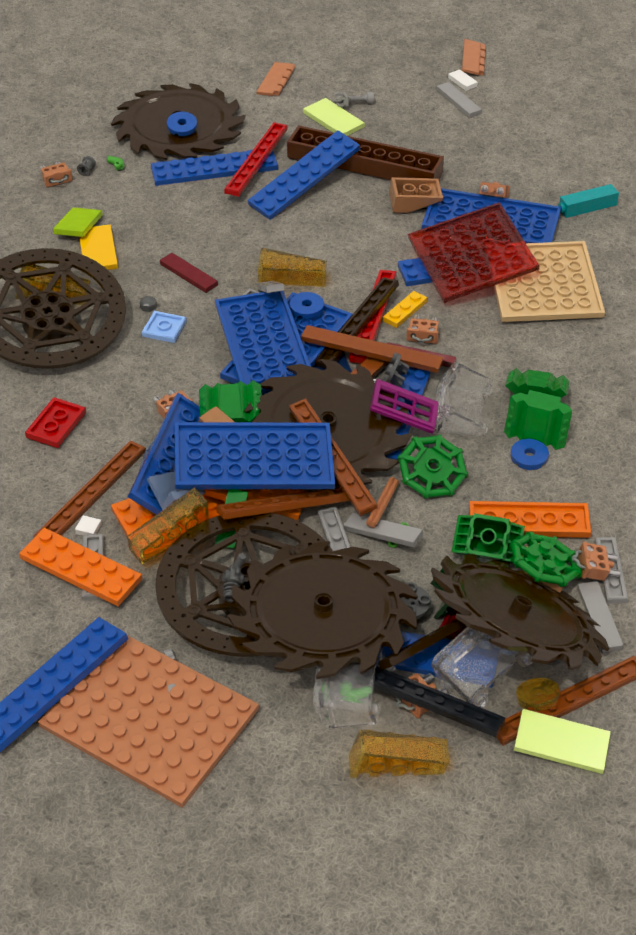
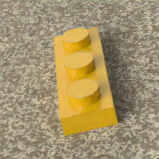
M416 291L411 292L383 316V322L398 328L427 303V297Z

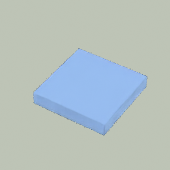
M154 311L142 331V337L175 343L187 322V317Z

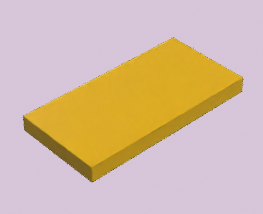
M111 225L94 226L84 237H79L82 255L97 261L107 270L118 269Z

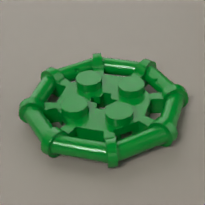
M440 434L438 436L413 437L410 444L397 458L400 463L402 483L424 496V499L455 495L456 489L469 474L466 471L463 458L464 451L462 448H458L444 439ZM426 444H435L432 448L427 449V447H424ZM440 445H441L442 447H444L445 449H447L448 451H450L451 453H448V452H446L445 450H443L442 448H440ZM415 448L419 451L415 457L410 456ZM456 458L458 468L452 465V459ZM407 463L413 464V473L411 474L409 473ZM428 463H436L437 469H431ZM451 474L456 475L457 477L450 484L447 479ZM416 478L420 479L421 481L427 484L426 488H424L414 480ZM439 484H442L444 487L430 490L432 486H438Z
M530 531L526 532L521 538L512 540L509 545L513 553L514 566L521 568L533 577L537 583L541 581L565 587L568 582L575 578H580L582 575V568L572 560V555H575L576 551L565 546L557 540L556 536H543Z

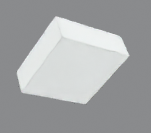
M83 515L75 528V533L82 536L95 535L102 522L100 519Z

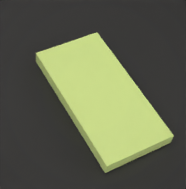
M327 98L303 108L304 114L333 133L339 130L348 136L365 127L363 121Z
M523 709L514 751L603 774L611 731Z

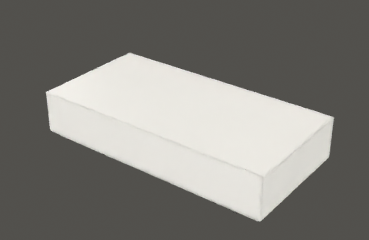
M460 69L448 74V78L465 91L478 85L476 80Z

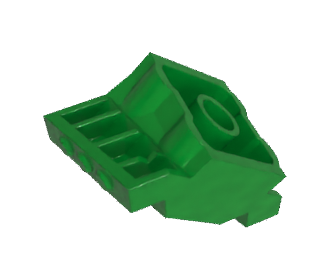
M515 368L508 373L505 386L514 395L518 393L528 394L529 390L562 398L567 395L570 381L564 375L556 378L549 372L527 370L522 373Z
M254 380L248 385L241 381L235 384L217 383L213 388L205 384L199 389L200 417L216 406L234 422H252L260 414V410L256 406L260 403V396H262L261 385ZM251 403L253 410L250 413H245L244 410Z
M529 390L528 394L518 393L511 395L504 433L508 438L517 436L519 440H538L545 446L552 445L555 450L564 448L572 409L567 404L562 403L561 397Z
M476 513L474 515H458L451 552L459 555L475 554L476 558L497 559L513 564V553L509 545L512 540L523 536L525 526L513 523L506 518Z

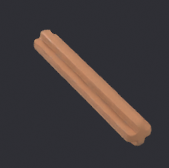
M391 477L377 501L378 509H374L366 521L367 526L371 528L377 526L399 484L398 479Z

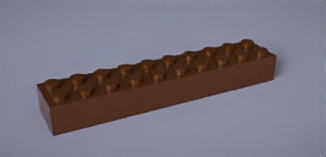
M298 125L287 141V157L300 160L333 133ZM348 136L360 145V150L337 167L338 169L391 180V177L439 179L443 173L444 156Z

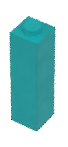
M612 184L560 196L558 206L561 207V213L565 218L616 206L619 192Z

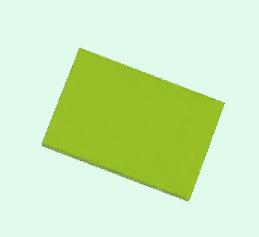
M73 207L53 228V234L84 237L103 216L102 210Z

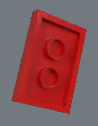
M53 397L25 431V436L28 439L59 448L86 414V407Z

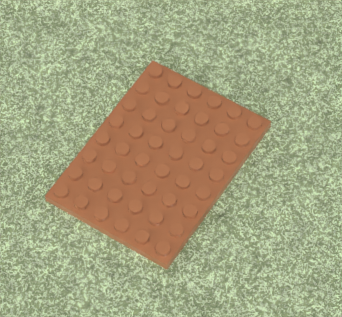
M128 636V640L53 705L38 721V724L44 730L183 808L257 713L259 704ZM175 684V687L169 693L168 685Z

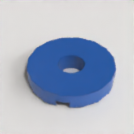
M176 112L168 117L167 128L174 135L176 133L178 136H188L194 133L197 128V119L191 113Z
M302 292L291 298L289 307L294 316L298 317L299 315L303 319H311L322 313L324 301L318 294Z
M522 439L512 446L510 456L512 462L518 464V467L536 470L547 463L549 451L538 440ZM526 453H532L534 455L528 456L526 455Z

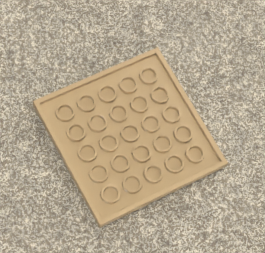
M585 241L486 245L487 259L502 322L604 317L605 310Z

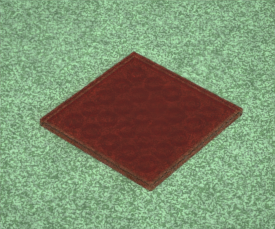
M500 202L408 234V239L444 303L540 270L538 262Z

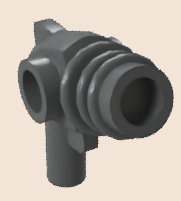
M243 553L238 554L235 562L229 566L228 570L225 569L222 576V581L225 582L223 584V596L227 602H234L232 600V585L240 588L244 579V575L240 574V569L246 559Z

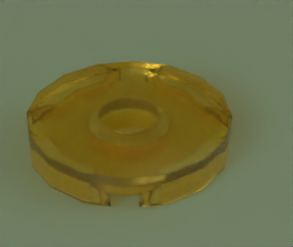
M547 678L529 679L521 683L516 690L518 704L525 709H528V707L533 708L535 711L546 710L555 706L558 703V698L561 696L558 684Z

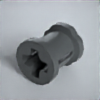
M91 156L84 157L82 163L77 166L78 173L88 176L90 170L96 166V161Z

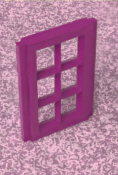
M376 379L370 411L433 434L439 403L433 399ZM384 391L389 394L395 395V397L393 399L380 394V392ZM398 397L413 402L412 406L398 401ZM379 400L392 404L393 408L380 404ZM416 404L429 408L430 412L417 408ZM397 406L408 409V411H411V415L396 410ZM415 413L429 418V421L414 417Z

